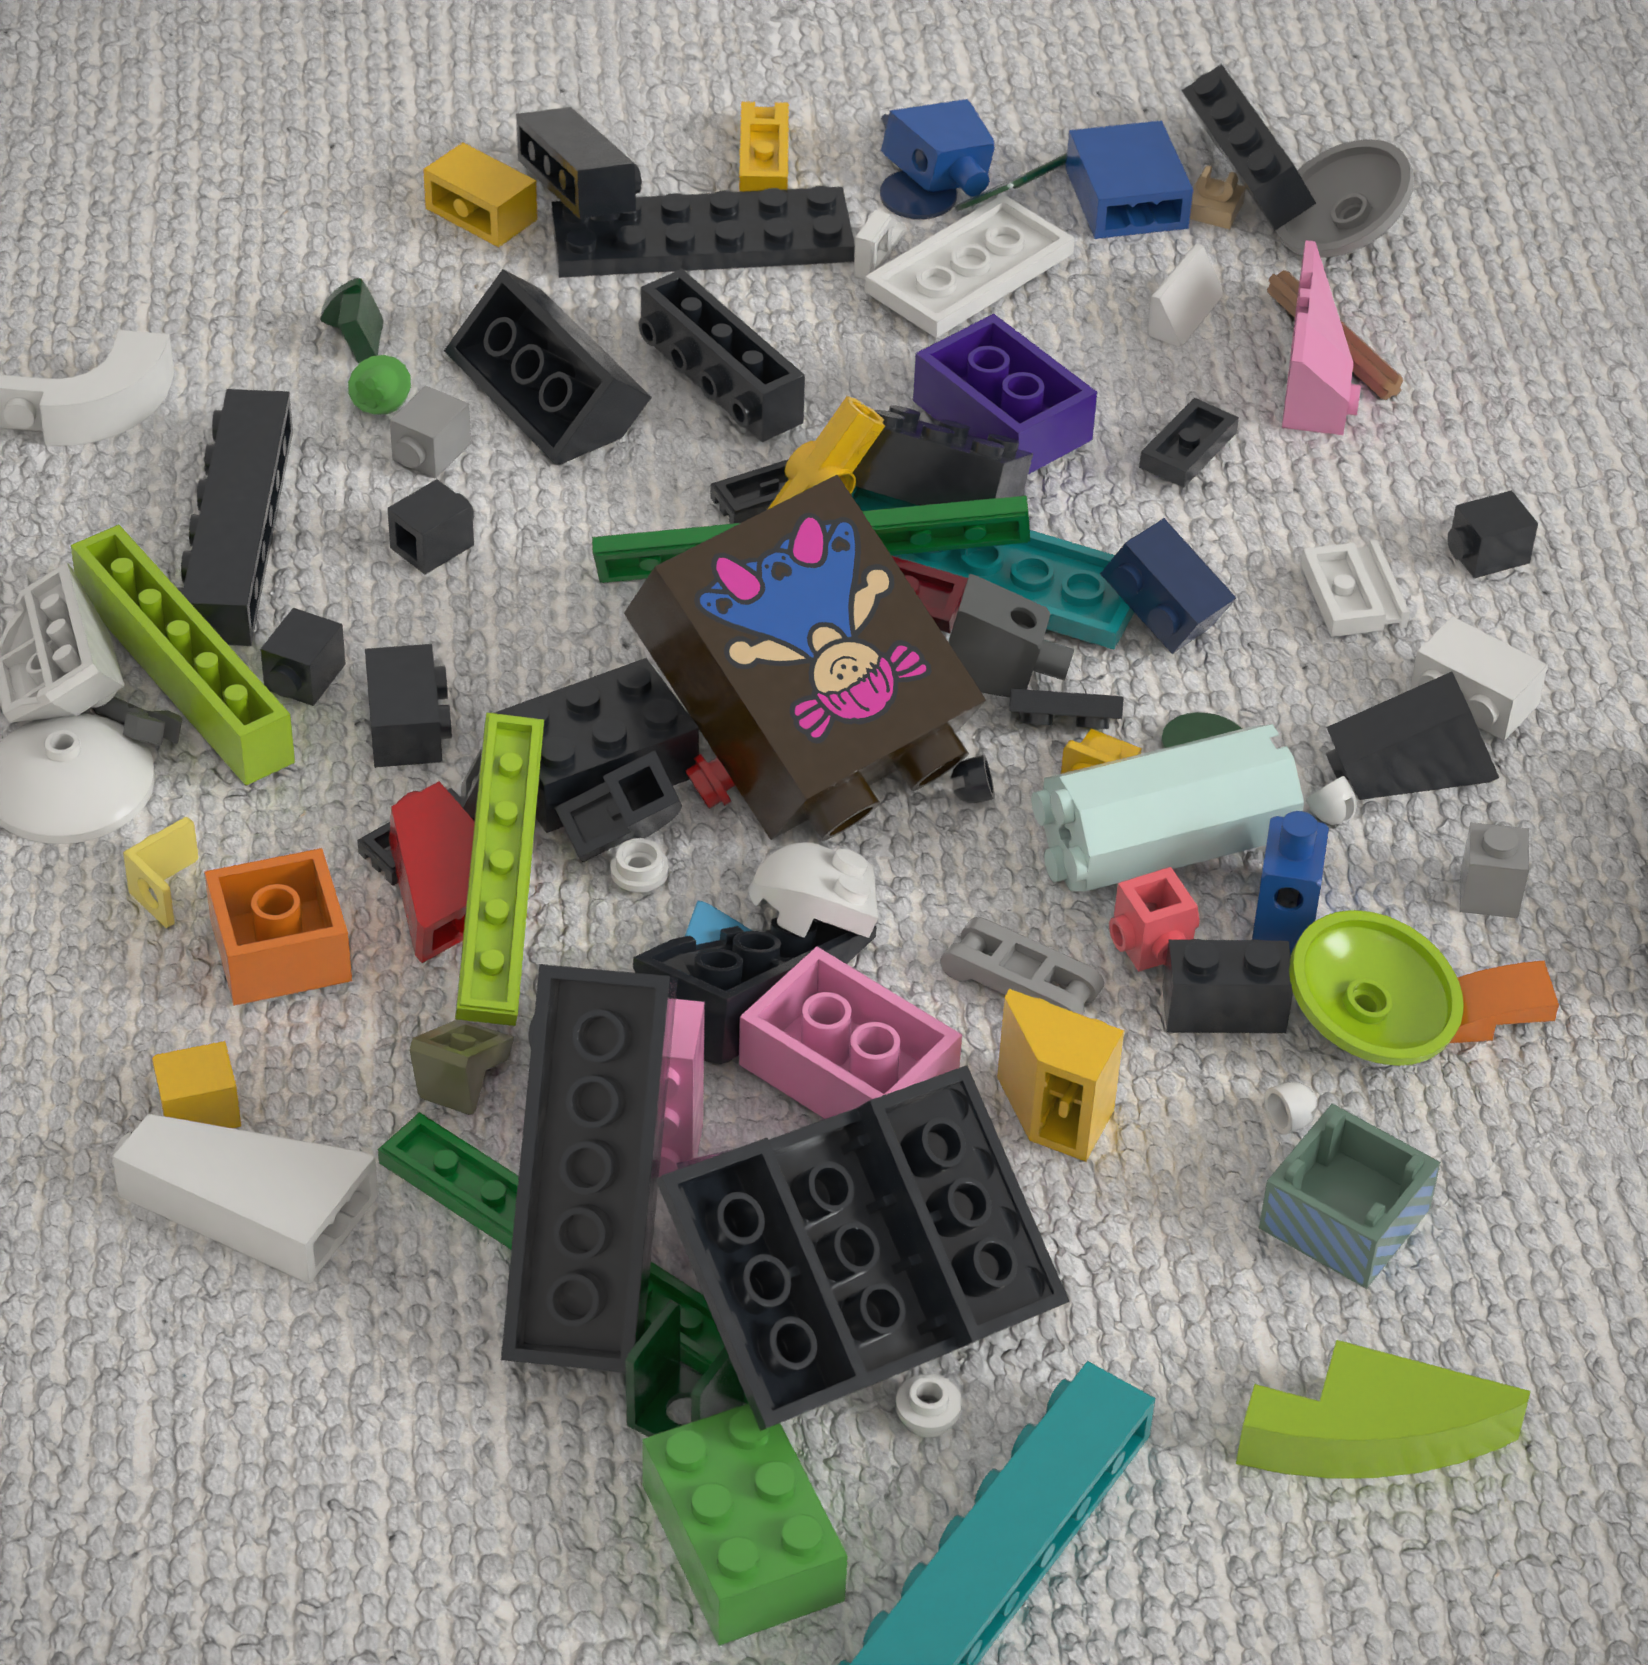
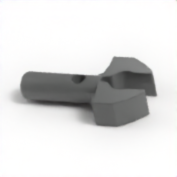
M113 697L109 702L100 707L93 708L97 714L124 725L123 735L132 739L162 745V740L165 738L178 744L182 718L171 711H147L117 697Z

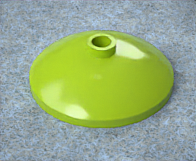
M1360 910L1331 913L1313 922L1303 932L1292 951L1289 975L1292 991L1298 1005L1311 1024L1325 1038L1354 1056L1385 1065L1417 1064L1429 1060L1443 1051L1459 1029L1464 1003L1460 983L1453 968L1432 942L1399 920L1379 913Z

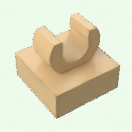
M1205 166L1193 187L1190 219L1230 229L1244 203L1246 187L1237 185L1238 176L1235 172H1230L1226 181L1211 178L1212 167Z

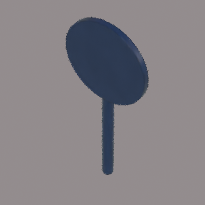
M884 114L881 117L885 129L888 122V114ZM901 170L891 174L882 182L880 199L888 210L899 216L910 219H931L949 212L954 207L957 201V189L936 192L927 191Z

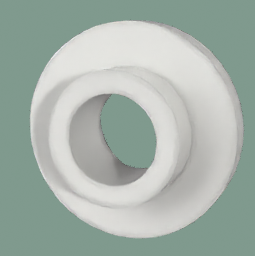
M644 838L631 839L621 844L613 856L610 864L611 877L619 887L627 891H652L666 881L669 874V862L660 846L654 841Z
M919 1374L907 1379L898 1389L896 1395L898 1417L905 1427L917 1436L926 1438L940 1436L956 1423L961 1414V1394L955 1384L943 1376ZM921 1400H933L936 1403L928 1404Z

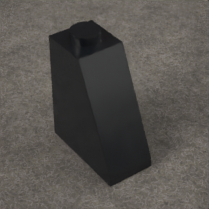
M1449 672L1326 727L1335 746V749L1326 752L1331 768L1337 779L1345 776L1347 780H1350L1359 800L1489 783L1499 778L1453 672Z

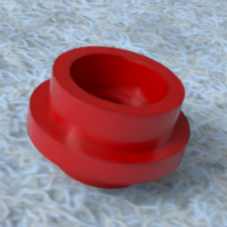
M702 754L694 758L696 764L685 770L707 807L711 809L720 802L724 806L731 803L732 801L727 791L733 788L735 784L717 757L707 762Z

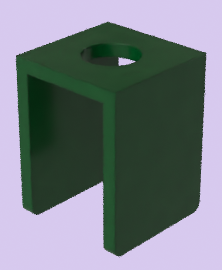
M673 1300L666 1304L626 1357L627 1426L647 1437L683 1426L672 1421L666 1413L669 1405L678 1399H691V1423L744 1404L745 1393L725 1347L703 1376L680 1365L681 1305Z

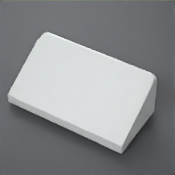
M1196 243L1195 246H1192L1151 296L1147 329L1149 337L1177 347L1183 346L1222 298L1221 284L1203 245Z

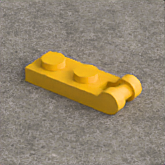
M741 101L739 192L763 191L769 188L788 189L789 102H774V107L755 106L753 101Z

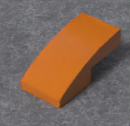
M1545 960L1503 965L1457 977L1463 994V1016L1459 1029L1450 1043L1492 1041L1496 1025L1555 1021L1559 1003Z

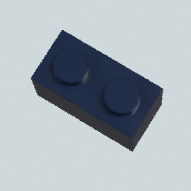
M1165 518L1125 542L1100 573L1171 654L1209 630L1236 600L1235 595Z

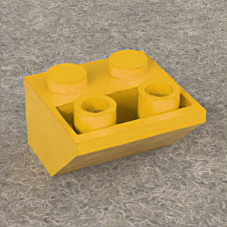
M1009 989L1004 997L997 1078L1029 1141L1086 1162L1114 1112L1124 1030L1108 1025L1099 1019L1089 1018L1050 1004L1041 998L1031 997Z

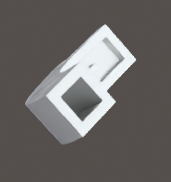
M118 330L112 350L106 360L93 370L74 377L50 379L0 375V428L41 431L44 435L45 446H73L111 438L135 427L155 412L170 389L174 377L170 334Z

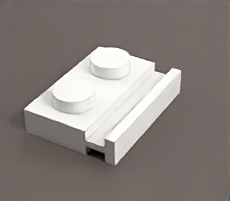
M1370 540L1369 547L1357 548L1354 542L1303 548L1300 565L1331 637L1383 631L1385 624L1397 623L1399 629L1407 628L1410 611L1378 540Z

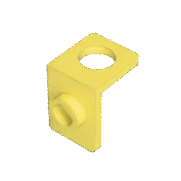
M184 817L165 829L149 835L140 843L123 852L129 893L165 928L175 924L170 887L164 880L198 860L195 825L188 817ZM149 888H152V890L154 891L158 902L153 898V896L149 892Z

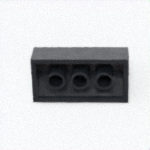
M504 269L501 270L444 349V352L547 457L558 465L622 439L652 398L541 288Z

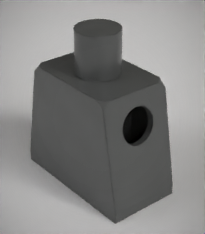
M969 574L948 643L981 693L1010 698V688L1027 689L1033 671L1065 681L1074 653L1073 648L1044 640L1051 614L1047 607L981 577Z

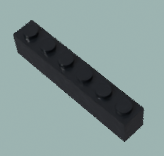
M226 389L222 410H214L212 437L215 444L206 445L204 463L205 474L208 477L198 481L197 507L200 514H192L190 518L189 542L192 551H183L181 578L184 588H176L228 645H252L293 436L290 391Z

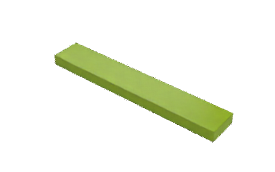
M486 712L455 1013L456 1020L516 1026L542 750L543 719Z

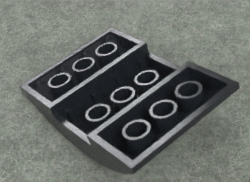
M968 1065L869 1100L855 1109L772 1139H768V1137L664 1174L655 1179L760 1431L837 1401L1070 1302Z

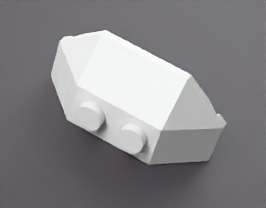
M65 562L20 591L15 603L18 611L7 624L0 640V702L3 715L9 722L78 716L90 707L97 708L109 702L115 696L117 690L124 687L111 634L70 565Z

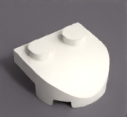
M813 843L787 845L778 849L763 861L749 886V895L755 906H761L768 902L779 911L778 925L804 938L814 918L867 938L870 937L878 920L874 865L868 863L863 856L852 850L838 849L834 851Z

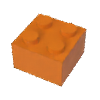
M322 848L204 871L210 921L233 1006L352 981L348 931Z

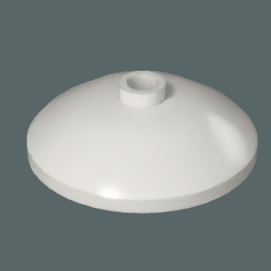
M81 713L78 716L39 719L29 722L0 741V826L21 838L47 844L80 843L112 833L138 815L152 794L155 772L151 752L145 742L123 735L124 725L96 715Z

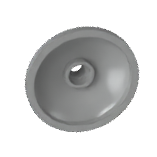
M1373 139L1347 142L1320 153L1298 169L1300 176L1317 204L1277 229L1276 232L1285 246L1299 255L1304 253L1305 240L1315 241L1320 258L1349 254L1371 244L1395 224L1406 208L1414 187V174L1411 164L1405 154L1395 145Z

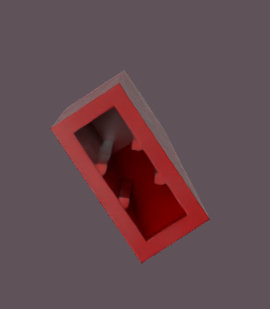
M440 781L421 791H412L404 795L395 805L391 806L389 844L396 866L397 879L414 953L421 963L462 942L475 821Z

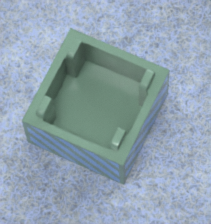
M1332 1103L1267 1180L1259 1229L1367 1289L1429 1212L1441 1162Z

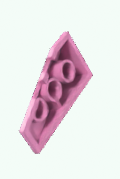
M1305 240L1282 428L1343 435L1347 415L1357 416L1361 385L1351 384L1353 360L1316 242Z

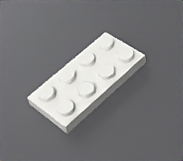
M1002 194L866 275L865 292L930 335L938 338L1072 255L1075 238L1005 194Z

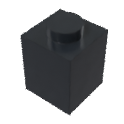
M438 479L387 508L390 548L423 574L429 573L474 546V511L472 505L465 496L455 493Z
M1512 490L1456 505L1452 527L1447 536L1448 546L1453 557L1460 560L1475 579L1529 564L1538 522Z
M292 608L260 649L263 681L267 689L282 697L314 706L346 665L343 625Z

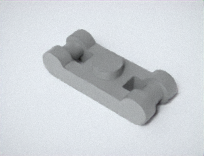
M982 917L972 918L960 934L962 941L950 945L940 959L943 971L954 980L967 981L972 979L1005 995L1009 989L1031 997L1041 998L1050 1004L1081 1015L1085 1012L1084 1003L1094 1001L1104 987L1103 977L1090 965ZM1054 981L1065 986V990L1053 985L1052 982Z

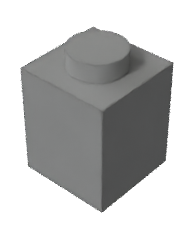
M428 386L423 387L390 419L392 460L437 478L471 444L469 403Z
M1470 822L1460 869V912L1518 918L1529 873V828Z

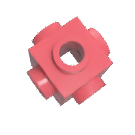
M1171 867L1118 883L1114 917L1109 921L1110 935L1115 947L1120 952L1125 951L1138 972L1162 964L1165 965L1168 941L1194 939L1195 929L1199 927L1198 906Z

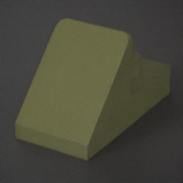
M454 1020L412 1038L409 1051L418 1095L424 1100L467 1115H473L477 1108L486 1070L509 1060L514 1037L465 1020Z

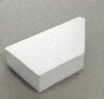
M878 210L873 211L855 237L854 277L865 280L866 275L883 265L906 232L904 223L898 222L889 213Z

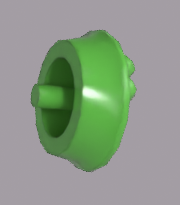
M387 355L371 356L360 362L352 371L348 381V394L353 404L363 412L374 415L390 414L398 410L405 402L411 388V375L405 364L397 358Z

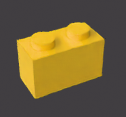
M464 142L423 169L425 209L498 248L538 220L536 180Z

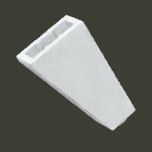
M148 1114L132 1133H126L118 1141L112 1155V1165L114 1167L119 1197L309 1285L379 1197L375 1157L366 1152Z

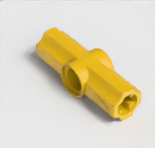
M846 396L815 441L804 443L790 456L785 467V473L789 479L768 509L835 475L839 476L851 494L856 484V478L852 472L884 429V419L858 399Z

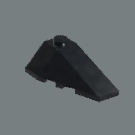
M778 918L771 919L770 930L744 932L739 926L721 929L720 940L696 945V940L692 936L671 939L634 956L633 970L635 973L678 977L676 999L704 1002V1061L723 1064L739 1056L740 1016L816 946L847 964L876 937L877 926H874L870 937L867 938L814 918L804 938L782 928L777 923Z

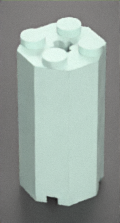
M1273 724L1248 727L1044 778L1043 790L1032 793L1031 803L1034 816L1038 824L1044 826L1049 848L1044 852V861L1047 873L1053 882L1064 880L1070 891H1089L1168 867L1175 869L1265 846L1270 818L1275 816L1284 817L1293 811H1303L1304 800L1294 756L1287 746L1276 749L1270 737L1280 734Z

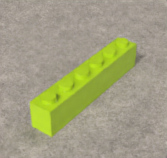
M119 524L70 545L74 573L105 626L245 786L295 763L290 713Z

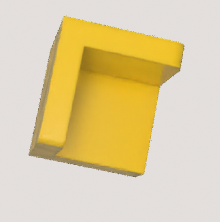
M226 1041L153 1056V1068L161 1099L163 1116L227 1128L242 1127L237 1086Z

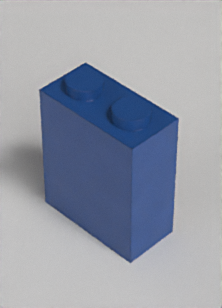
M1162 120L1069 130L1065 170L1094 239L1189 229L1193 188Z

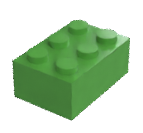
M748 1403L642 1439L644 1490L718 1646L845 1601L848 1555L781 1423L760 1431Z

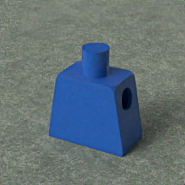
M968 99L890 110L881 152L927 191L936 192L961 188L967 196L974 197L981 194L989 184L988 173L995 143L972 103Z
M1293 811L1284 817L1275 816L1270 818L1252 940L1289 941L1290 955L1303 932L1316 919L1329 827L1326 824L1317 822L1316 818L1307 812ZM1289 887L1298 890L1297 907L1286 908L1277 903L1279 889Z

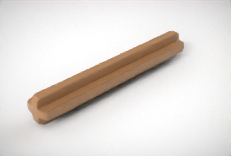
M1283 270L1277 275L1273 274L1270 276L1267 292L1295 318L1299 281L1289 271ZM1340 319L1353 360L1352 372L1380 399L1388 400L1393 395L1397 396L1402 391L1400 386L1403 383V377Z

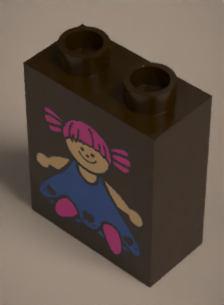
M838 475L655 566L624 612L770 840L807 820L810 821L822 841L828 840L864 819L880 805V801L870 788V785L898 770L911 791H915L940 778L969 755V752L956 733L985 703L986 699Z

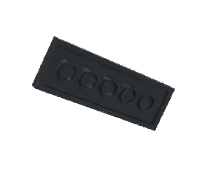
M815 186L813 188L783 190L769 188L763 191H718L715 193L685 195L671 193L665 196L636 197V211L620 213V217L612 221H596L591 218L579 219L561 201H551L559 278L675 272L680 269L694 271L854 262L855 244L843 186Z

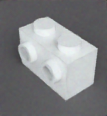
M1452 616L1417 650L1410 690L1449 672H1453L1477 727L1505 741L1539 705L1548 664Z

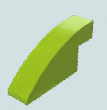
M1336 1340L1320 1401L1254 1384L1242 1426L1236 1464L1280 1474L1327 1479L1381 1478L1416 1474L1447 1467L1490 1453L1517 1441L1531 1391Z

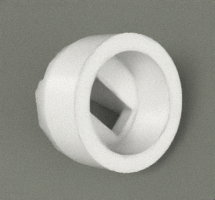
M1345 776L1329 783L1306 799L1314 815L1329 825L1340 824L1344 820L1350 819L1356 810V797Z
M1285 1082L1268 1088L1265 1093L1264 1103L1272 1126L1280 1134L1286 1135L1301 1130L1313 1122L1316 1114L1317 1098L1310 1087L1300 1082Z

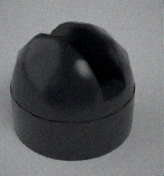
M985 755L967 758L954 767L950 780L964 778L965 787L953 790V793L960 800L967 803H979L995 799L992 775Z

